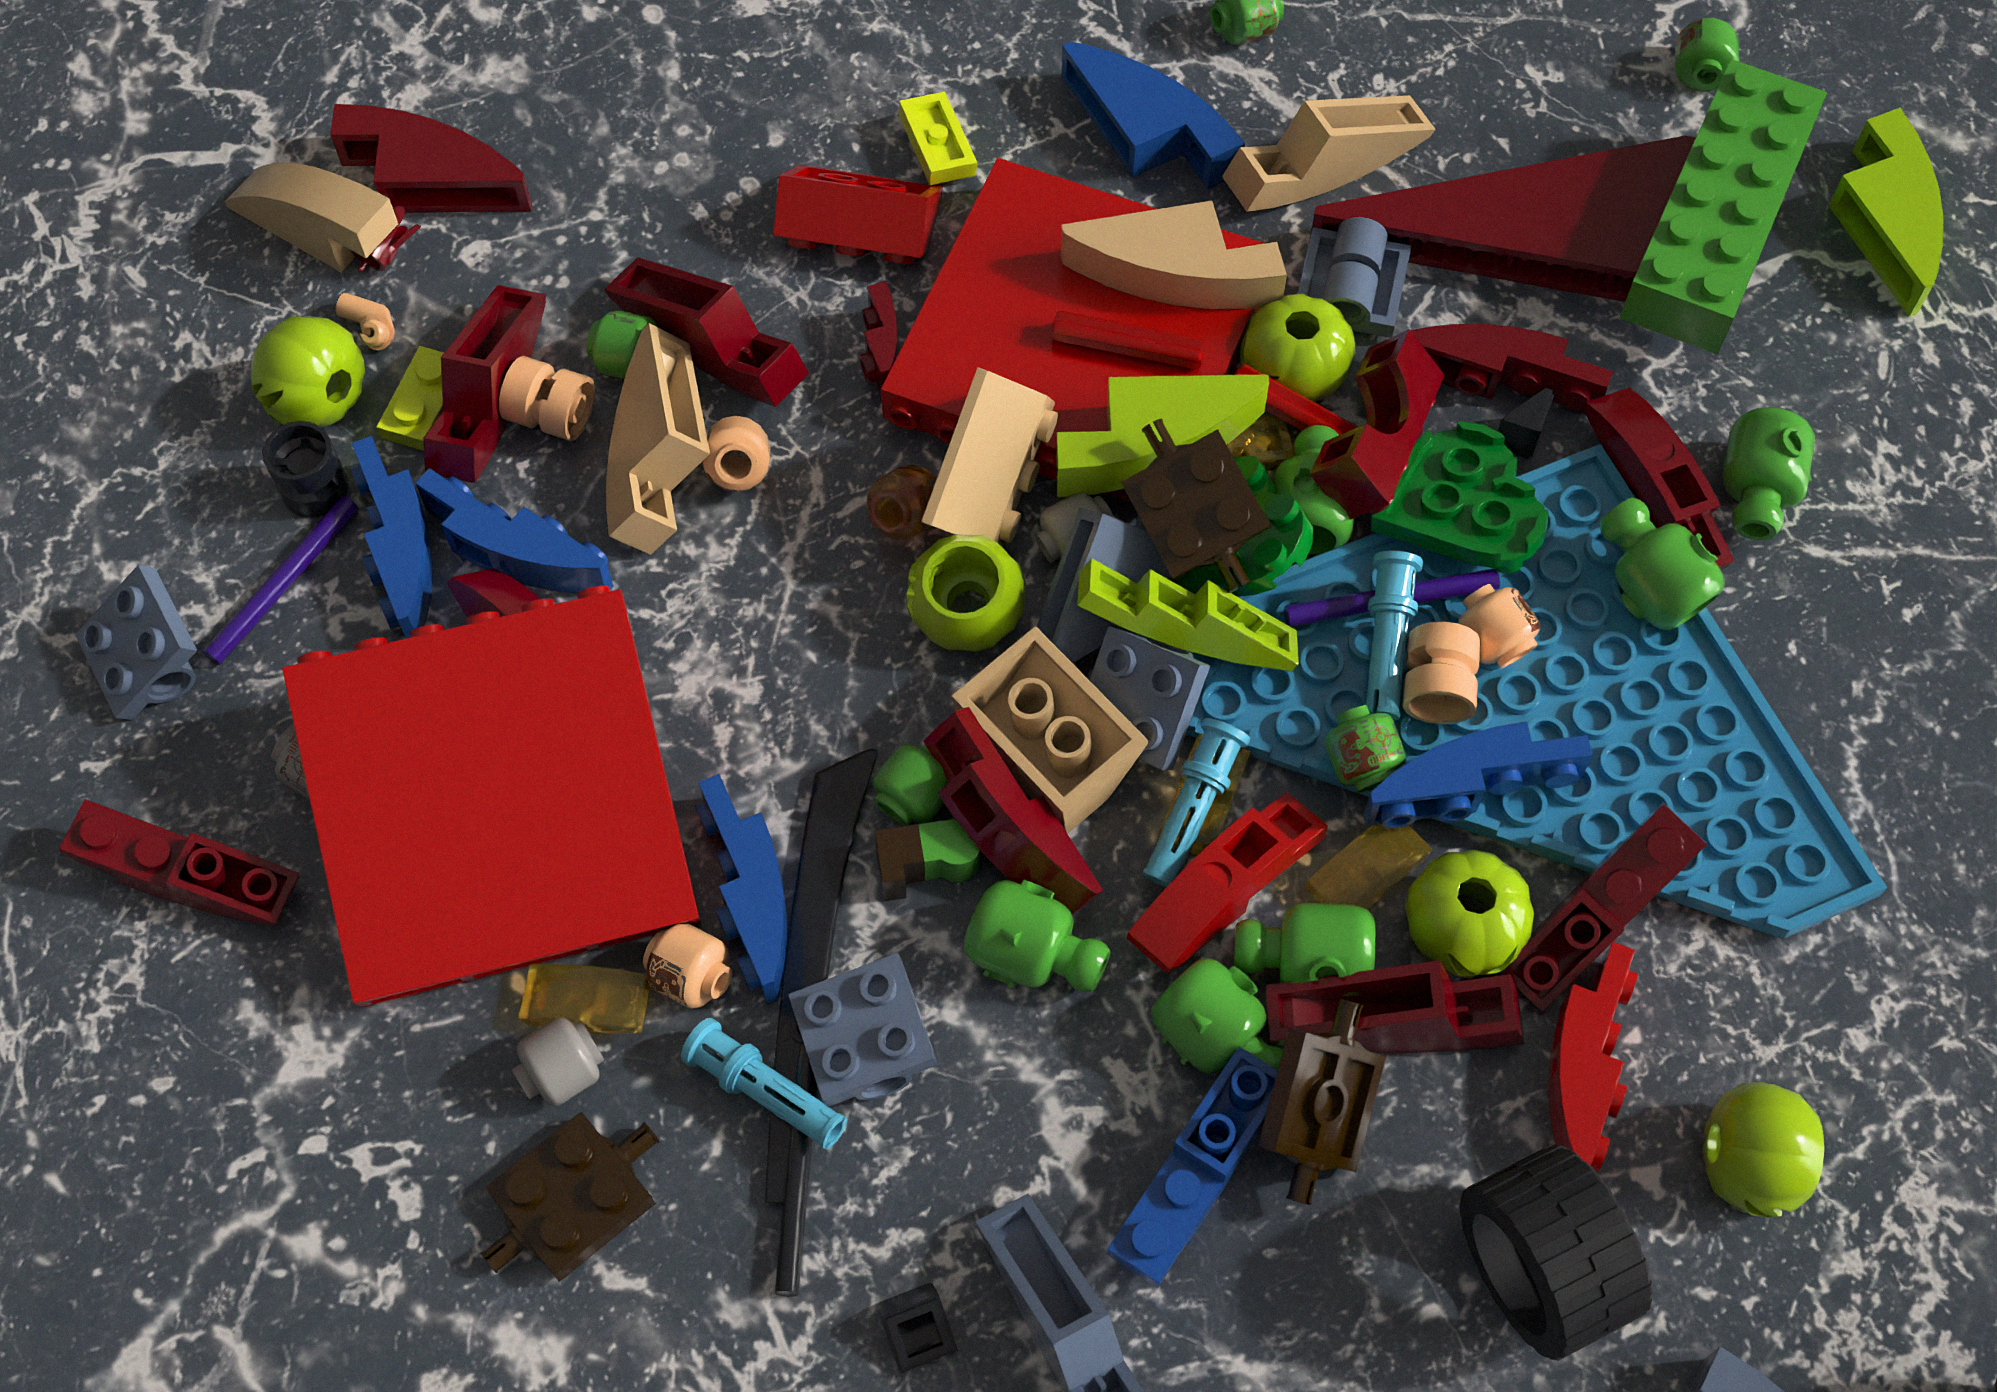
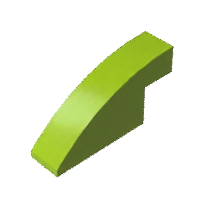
M1900 107L1866 121L1852 150L1863 165V168L1842 176L1828 206L1903 310L1911 317L1918 314L1938 274L1943 248V209L1939 185L1931 160L1918 133Z
M1269 375L1109 377L1107 394L1108 431L1057 432V497L1071 496L1081 492L1093 495L1124 489L1121 484L1122 481L1146 469L1157 457L1145 434L1142 432V428L1150 423L1159 442H1162L1153 424V421L1161 418L1176 446L1192 444L1217 429L1227 445L1264 413L1269 387Z

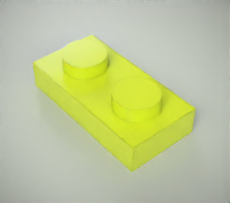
M945 91L899 101L898 115L929 185L976 176L977 160Z
M423 346L418 347L376 427L381 439L424 451L423 437L443 412L441 356L444 354L443 352Z

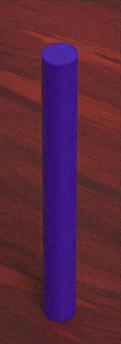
M342 496L202 651L203 654L210 661L220 666L359 510L358 506L348 497Z
M1493 568L1415 582L1413 600L1420 604L1470 595L1487 584H1491L1494 590H1498L1500 588V577L1498 571ZM1375 590L1284 606L1286 623L1288 626L1293 627L1370 613L1368 602L1370 598L1375 596Z

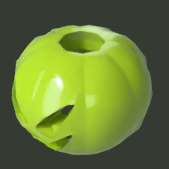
M1304 294L1285 295L1277 301L1263 304L1252 315L1241 343V365L1247 364L1263 374H1268L1275 381L1309 400L1317 402L1332 396L1349 375L1356 354L1353 331L1351 326L1345 321L1340 310L1327 301L1311 298Z
M291 316L271 328L259 341L253 353L251 363V386L253 392L267 415L281 425L296 421H306L325 428L341 420L347 411L356 404L362 392L365 365L361 351L354 342L352 334L340 324L328 318Z
M957 534L939 539L912 564L908 575L906 605L914 623L934 644L948 651L979 652L993 648L1003 637L1014 630L1024 611L1026 582L1021 566L997 542L983 535ZM972 590L984 596L986 606L974 612L956 613L952 611L951 605L960 593Z
M1478 850L1446 852L1431 861L1423 869L1407 892L1405 910L1411 941L1427 960H1440L1446 972L1450 975L1468 978L1476 975H1492L1503 971L1517 958L1522 948L1531 939L1534 911L1530 901L1529 886L1517 870L1502 862L1492 853ZM1458 895L1471 896L1482 901L1490 910L1483 914L1466 911L1457 897Z
M1765 1082L1741 1083L1718 1099L1706 1122L1704 1130L1705 1141L1702 1147L1705 1170L1714 1193L1736 1210L1753 1216L1781 1217L1782 1210L1792 1212L1798 1209L1815 1192L1823 1167L1824 1135L1820 1118L1815 1110L1800 1094Z

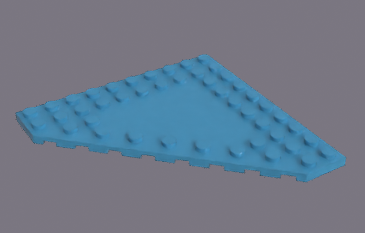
M1598 444L1516 477L1536 489V499L1542 503L1545 510H1548V524L1543 545L1531 558L1523 561L1520 570L1510 574L1498 572L1500 577L1499 589L1512 587L1520 592L1540 622V630L1534 638L1538 645L1528 654L1502 669L1499 668L1497 663L1485 665L1479 662L1477 674H1474L1478 681L1477 706L1474 716L1468 720L1455 724H1435L1415 719L1408 715L1403 708L1404 682L1406 674L1409 672L1406 666L1409 633L1415 627L1429 622L1457 623L1460 616L1467 610L1463 600L1469 595L1418 604L1417 615L1414 616L1412 621L1408 622L1399 709L1400 718L1394 721L1406 753L1405 764L1441 744L1464 735L1496 726L1526 721L1532 742L1588 735L1593 756L1582 779L1569 786L1548 788L1545 784L1522 786V788L1515 792L1503 795L1491 794L1489 790H1486L1476 813H1472L1462 820L1443 823L1590 873L1620 841L1623 842L1664 802L1707 845L1656 896L1781 939H1785L1881 896L1888 887L1708 609L1705 607L1676 628L1663 630L1653 626L1645 617L1638 619L1624 605L1621 599L1624 590L1616 580L1615 567L1625 552L1618 544L1605 539L1600 531L1599 522L1617 505L1628 498H1635L1602 445ZM1374 533L1305 560L1301 567L1298 564L1290 566L1284 574L1273 580L1277 585L1273 590L1256 595L1240 596L1239 598L1287 625L1284 606L1375 590L1378 569L1373 566V557L1378 552L1404 551L1421 557L1423 560L1422 570L1416 573L1415 582L1493 568L1471 565L1379 533ZM1370 613L1291 627L1297 630L1299 663L1293 671L1238 664L1190 652L1194 655V659L1210 665L1186 734L1201 739L1204 734L1201 728L1204 718L1223 721L1238 728L1250 737L1247 748H1240L1239 753L1357 793L1355 786H1345L1337 780L1325 747L1324 738L1331 729L1338 726L1335 716L1349 709L1366 705L1375 618ZM1372 790L1361 792L1359 794L1369 797L1370 792Z

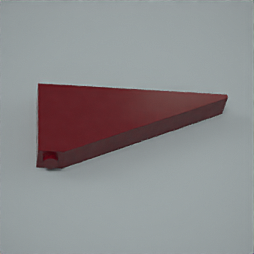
M1684 135L1319 205L1315 208L1312 228L1338 231L1339 225L1346 219L1353 217L1369 218L1377 221L1386 229L1388 234L1387 241L1411 246L1408 263L1625 302L1696 137Z

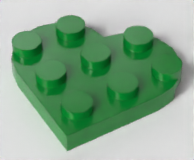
M1461 421L1457 422L1456 429L1440 431L1435 435H1432V431L1428 430L1416 441L1408 459V467L1402 473L1395 489V497L1387 508L1372 515L1371 531L1471 565L1494 568L1500 573L1510 574L1520 570L1523 561L1531 558L1543 545L1549 513L1548 510L1544 509L1542 503L1536 499V489L1532 485L1516 478L1517 458L1504 445L1505 437L1500 432L1484 424Z
M1255 456L1233 458L1270 523L1271 528L1246 541L1240 550L1235 553L1244 572L1251 581L1242 587L1233 569H1230L1239 587L1238 590L1232 592L1237 597L1256 595L1276 588L1277 585L1273 580L1284 574L1294 562L1301 567L1313 543V526L1306 518L1303 509L1292 495L1288 493L1277 494L1276 485L1270 479L1265 467ZM1216 565L1198 567L1176 580H1173L1172 576L1168 578L1193 594H1196L1207 580L1229 592V588Z

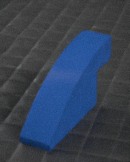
M1068 42L1062 45L1061 78L1132 177L1183 155L1207 189L1225 182L1222 176L1239 148L1245 147V142L1230 124L1202 98L1176 80L1152 67L1118 53L1076 42Z

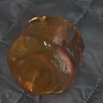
M905 465L892 470L876 480L868 491L866 501L868 516L874 527L884 536L894 540L912 539L931 527V525L921 521L937 478L926 468L917 465Z

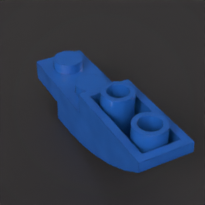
M372 436L352 443L359 463L349 466L361 496L371 492L375 501L374 505L366 507L374 530L364 533L371 554L363 556L362 559L373 586L384 584L388 596L379 599V603L390 629L401 626L407 639L410 638V631L425 626L433 585L432 542L427 518L409 470L407 469L388 476Z
M430 468L415 482L425 509L443 521L441 526L451 551L472 564L485 570L495 568L511 576L521 584L551 591L577 594L581 590L595 586H609L610 590L614 587L606 555L594 544L587 541L580 544L568 536L565 528L553 517L546 514L539 517L526 507H523L511 519L498 505L489 503L486 506L475 499L469 488L457 478L450 476L446 480Z
M1526 721L1492 727L1441 744L1409 761L1370 792L1363 814L1365 826L1382 824L1385 828H1401L1412 824L1418 819L1438 817L1443 822H1453L1476 813L1486 790H1489L1491 794L1503 795L1515 792L1522 788V786L1545 784L1548 788L1569 786L1582 779L1593 756L1588 735L1532 742Z
M717 774L698 782L703 802L695 805L706 836L717 833L723 846V850L715 854L727 883L719 886L724 906L715 911L727 940L731 941L738 938L745 955L737 958V962L749 991L760 987L767 1005L778 1001L787 947V912L780 870L772 838L762 812L740 820L721 776Z
M1237 1048L1175 1141L1172 1152L1107 1248L1108 1256L1156 1288L1160 1286L1186 1244H1189L1263 1127L1278 1070L1243 1048Z

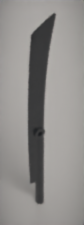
M872 748L854 754L814 774L798 863L783 971L774 1070L815 1098L817 1082L788 994L828 979L834 931L847 861L862 802L878 755L877 750ZM775 1091V1094L777 1096H779L780 1098H782L783 1100H785L786 1102H788L789 1104H791L792 1106H794L795 1108H797L805 1114V1111L803 1109H801L800 1107H798L797 1105L789 1101L787 1098H785L784 1096ZM770 1111L765 1202L783 1205L774 1293L779 1296L794 1297L799 1295L812 1139Z

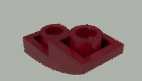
M886 281L867 286L869 307L862 309V316L867 330L864 332L866 353L859 355L861 369L867 384L875 382L880 395L881 388L898 356L895 309Z

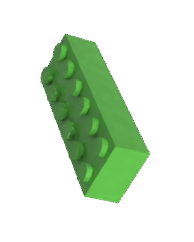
M1730 59L1633 280L1620 314V319L1718 355L1827 92Z

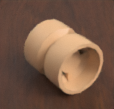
M526 356L518 357L511 364L501 387L499 397L501 418L531 429L540 425L541 431L572 442L582 434L590 418L595 399L594 381L588 376L566 369L558 370L555 373L553 366L548 363Z
M1429 622L1419 625L1410 631L1406 656V666L1409 672H1407L1405 677L1403 708L1408 715L1415 719L1435 724H1455L1466 721L1474 716L1478 681L1474 674H1477L1479 668L1481 643L1478 633L1469 627L1450 622Z

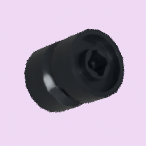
M306 421L286 423L275 429L266 439L262 449L263 462L283 502L290 511L298 516L309 518L325 516L342 496L347 495L349 490L348 477L337 457V452L330 437L322 427Z

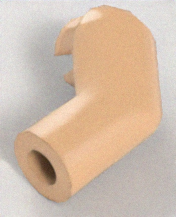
M349 293L341 294L336 304L337 316L359 323L362 334H359L360 339L373 350L387 348L395 337V329L388 308L382 304Z

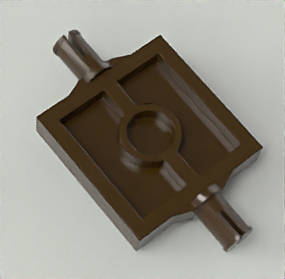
M1162 418L1153 421L1162 442H1159L1149 423L1142 428V432L1145 434L1157 457L1146 469L1122 481L1121 484L1173 580L1198 567L1216 565L1230 593L1239 589L1230 569H1233L1241 586L1244 587L1251 581L1248 579L1235 553L1240 550L1246 541L1270 529L1271 525L1219 430H1215L1192 444L1176 446Z
M1338 999L1339 1003L1331 1033L1325 1032L1313 1035L1289 1028L1258 1147L1284 1154L1291 1162L1296 1163L1286 1198L1307 1205L1312 1204L1311 1200L1319 1170L1325 1171L1332 1168H1340L1356 1172L1386 1056L1367 1051L1359 1042L1354 1040L1364 1006L1343 999Z
M582 1112L578 1113L485 1187L489 1195L503 1211L506 1225L510 1231L485 1251L480 1252V1254L494 1272L498 1273V1270L525 1249L528 1254L542 1260L558 1282H560L656 1204L649 1192L637 1179L631 1163L656 1143L658 1144L660 1142L649 1126L643 1122L640 1127L616 1145L614 1141L600 1135Z

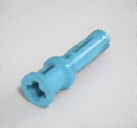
M1382 551L1374 555L1373 566L1378 569L1375 596L1370 598L1368 602V610L1370 615L1375 618L1366 705L1370 714L1387 713L1392 717L1393 721L1400 718L1399 709L1408 622L1412 621L1418 613V603L1413 600L1416 573L1422 570L1423 565L1421 557L1404 551Z
M1204 718L1201 725L1204 734L1192 760L1185 761L1182 766V777L1185 779L1184 785L1165 822L1146 868L1143 869L1142 875L1145 878L1161 886L1167 887L1180 874L1216 794H1223L1231 784L1227 776L1240 748H1247L1250 742V737L1246 733L1223 721ZM1218 746H1220V749H1219V751H1218V753H1217V755H1216V758H1215L1214 762L1212 763V759H1213V757H1214V755H1215V753H1216V751H1217V749H1218ZM1199 788H1201L1198 798H1196V794ZM1188 811H1190L1188 820L1183 828V831L1172 853L1171 849L1173 847V844L1178 836V833L1183 825V822L1188 814Z
M706 1018L701 1021L687 1037L681 1051V1061L690 1068L699 1066L719 1079V1086L727 1093H745L773 1112L777 1117L816 1141L823 1149L832 1147L842 1135L847 1124V1117L835 1112L800 1086L764 1064L758 1048L750 1043L741 1045L723 1033L721 1024L715 1019ZM716 1052L724 1056V1059L718 1056ZM775 1091L784 1096L785 1098H787L789 1101H791L801 1109H803L805 1111V1114L797 1108H795L794 1106H792L791 1104H789L788 1102H786L785 1100H783L782 1098H780L779 1096H777L775 1094Z

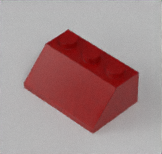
M800 164L779 175L773 235L787 237V245L792 247L814 249L817 247V242L836 245L835 252L843 255L865 256V250L883 252L884 260L912 264L914 263V257L921 258L929 250L942 198L943 186Z

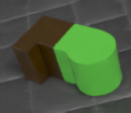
M956 819L874 830L884 901L907 898V883L933 880L941 877L951 882H963L976 875L981 866L982 851L974 844Z

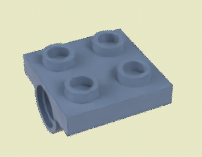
M1353 217L1344 220L1339 225L1338 231L1313 227L1298 294L1323 299L1338 308L1353 331L1391 338L1395 328L1411 246L1387 241L1388 234L1386 229L1377 221L1364 217Z
M137 565L75 634L115 718L133 720L148 703H165L179 698L192 688L196 680V675L188 660L195 654L197 649L156 568Z
M1108 626L1089 681L1148 740V745L1138 759L1161 770H1173L1210 665L1194 659V655L1189 651L1140 636L1121 627Z
M898 952L788 994L822 1101L828 1107L853 1097L859 1100H874L891 1095L906 1087L912 1081L911 1075L938 1065L906 970Z

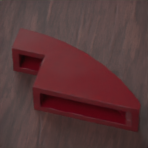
M334 104L330 136L341 165L375 166L373 179L375 189L378 193L390 199L393 209L397 206H403L405 213L531 212L532 203L523 172L492 147L464 131L432 118L402 110L370 105Z
M637 257L604 289L608 297L625 312L650 317L657 322L660 329L688 342L693 365L727 386L758 401L777 407L809 374L793 343L760 333L757 330L732 285Z
M497 285L441 356L443 412L423 437L425 472L430 468L445 478L452 476L460 481L476 483L495 451L508 421L501 418L499 412V397L505 375L511 364L518 357H532L545 309L546 294Z
M1436 960L1360 971L1345 977H1338V975L1318 977L1319 980L1311 982H1284L1265 985L1270 1042L1273 1045L1285 1046L1289 1028L1313 1035L1325 1032L1331 1033L1339 1003L1338 999L1364 1006L1354 1040L1359 1042L1367 1051L1373 1053L1445 1052L1525 1044L1518 990L1511 974L1452 982L1441 961ZM1349 992H1355L1360 994L1359 996L1352 997L1342 996Z

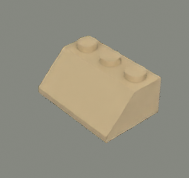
M977 367L921 522L955 535H983L997 542L1002 547L1004 541L1011 543L1017 533L1021 520V513L1017 512L1016 508L1022 492L1029 493L1032 490L1039 472L1040 464L1034 461L1041 441L1047 443L1050 440L1057 423L1058 413L1052 411L1055 402L1045 394Z
M1036 626L952 695L955 711L966 707L971 709L1016 782L1032 799L1044 796L1067 834L1109 799L1148 745V740Z

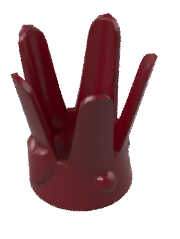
M397 206L393 209L398 225L367 258L350 250L362 262L358 268L359 272H362L366 265L377 271H385L386 266L390 265L396 256L397 249L421 228L418 224L412 226L409 230L406 226H399L405 215L403 206Z

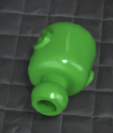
M1775 407L1756 408L1743 413L1730 429L1723 463V485L1728 494L1739 502L1732 512V525L1736 532L1745 538L1752 540H1768L1773 538L1783 527L1784 514L1782 510L1798 505L1807 494L1808 483L1811 481L1810 471L1814 453L1815 433L1808 421L1795 412Z
M1323 425L1310 426L1299 433L1294 442L1295 456L1284 460L1275 470L1273 483L1277 487V494L1288 493L1292 495L1313 526V543L1307 556H1318L1345 545L1353 534L1355 518L1349 520L1347 512L1334 499L1325 495L1309 475L1324 442L1339 436L1334 429Z
M1633 497L1617 505L1600 520V531L1605 539L1618 544L1625 552L1616 563L1615 576L1619 585L1624 590V593L1621 595L1624 605L1638 619L1645 617L1653 626L1663 630H1671L1695 616L1723 591L1725 585L1724 575L1715 563L1718 558L1704 547L1700 540L1702 536L1699 533L1694 536L1686 527L1676 523H1668L1656 528L1650 521L1648 507L1644 502Z
M1004 880L989 886L975 908L964 939L966 955L974 964L985 969L983 975L1007 984V987L1014 989L1016 984L1027 988H1039L1045 985L1053 974L1056 973L1065 977L1070 986L1075 990L1092 992L1098 985L1110 957V950L1101 940L1095 938L1080 939L1071 935L1074 923L1071 912L1065 905L1053 899L1054 892L1027 880H1023L1021 885Z
M1298 903L1288 907L1283 913L1281 927L1265 926L1262 922L1255 919L1242 920L1236 923L1234 966L1246 974L1258 973L1264 968L1280 969V983H1304L1319 980L1318 977L1332 975L1345 977L1360 971L1374 970V917L1368 910L1355 905ZM1349 992L1342 996L1352 997L1359 996L1360 994L1356 992Z
M1210 958L1199 959L1162 993L1152 1007L1151 1017L1153 1023L1164 1036L1161 1041L1171 1046L1180 1055V1061L1183 1065L1190 1062L1201 1072L1207 1074L1218 1073L1225 1068L1237 1048L1241 1047L1274 1069L1278 1070L1283 1050L1276 1046L1267 1045L1258 1036L1264 1028L1267 1018L1263 1005L1254 996L1258 989L1253 981L1235 966L1228 970L1216 960Z

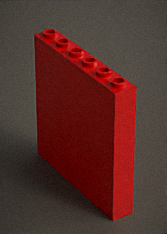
M997 157L881 388L883 418L890 420L900 428L907 430L917 429L935 435L943 442L950 444L977 367L985 369L1045 394L1055 402L1052 411L1058 413V419L1054 432L1047 443L1041 441L1034 461L1040 464L1038 474L1049 479H1057V432L1108 431L1107 394L1109 377L1232 375L1240 358L1241 343L1252 315L1259 308L1204 309L1171 305L1140 298L1107 287L1062 264L1060 256L1062 224L1156 210L1157 208ZM1221 229L1227 250L1265 244ZM1062 310L1199 338L1205 341L1203 360L1198 369H1191L1055 341L1052 338L1054 317L1057 311ZM1125 489L1095 494L1100 496L1110 495L1131 502Z
M609 586L590 587L579 591L576 594L577 599L558 604H555V600L550 598L534 600L522 605V612L502 617H500L499 612L495 611L478 613L466 618V625L444 630L443 625L440 624L426 625L410 631V638L388 643L387 638H370L355 643L353 645L354 651L332 656L330 651H314L297 657V664L282 667L353 1004L368 1007L654 936L659 931L669 929L676 924L686 923L692 926L702 924L630 619L621 589L610 591Z

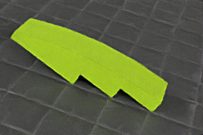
M1091 558L1079 572L1077 606L1129 631L1182 650L1238 664L1293 671L1299 664L1297 630L1209 580L1196 594H1193L1151 569L1136 583Z

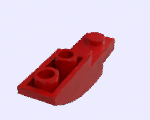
M1287 791L1261 812L1252 807L1212 841L1164 889L1128 931L1127 940L1169 975L1246 912L1250 898L1325 838L1328 825Z
M1612 942L1602 958L1592 989L1588 990L1573 984L1563 1000L1554 1029L1549 1060L1548 1097L1554 1143L1577 1153L1596 1172H1599L1610 1144V1138L1601 1135L1607 1116L1614 1119L1617 1117L1627 1091V1085L1618 1082L1624 1062L1610 1057L1621 1030V1024L1612 1020L1617 1004L1619 1003L1624 1006L1628 1004L1638 977V973L1629 970L1635 950L1616 942Z

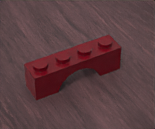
M1410 329L1368 348L1355 376V381L1364 400L1367 424L1325 441L1309 474L1324 494L1334 499L1347 512L1349 520L1366 513L1370 515L1377 514L1391 504L1395 497V489L1402 473L1408 467V459L1417 439L1423 432V424L1430 408L1436 402L1435 396L1444 378V373Z

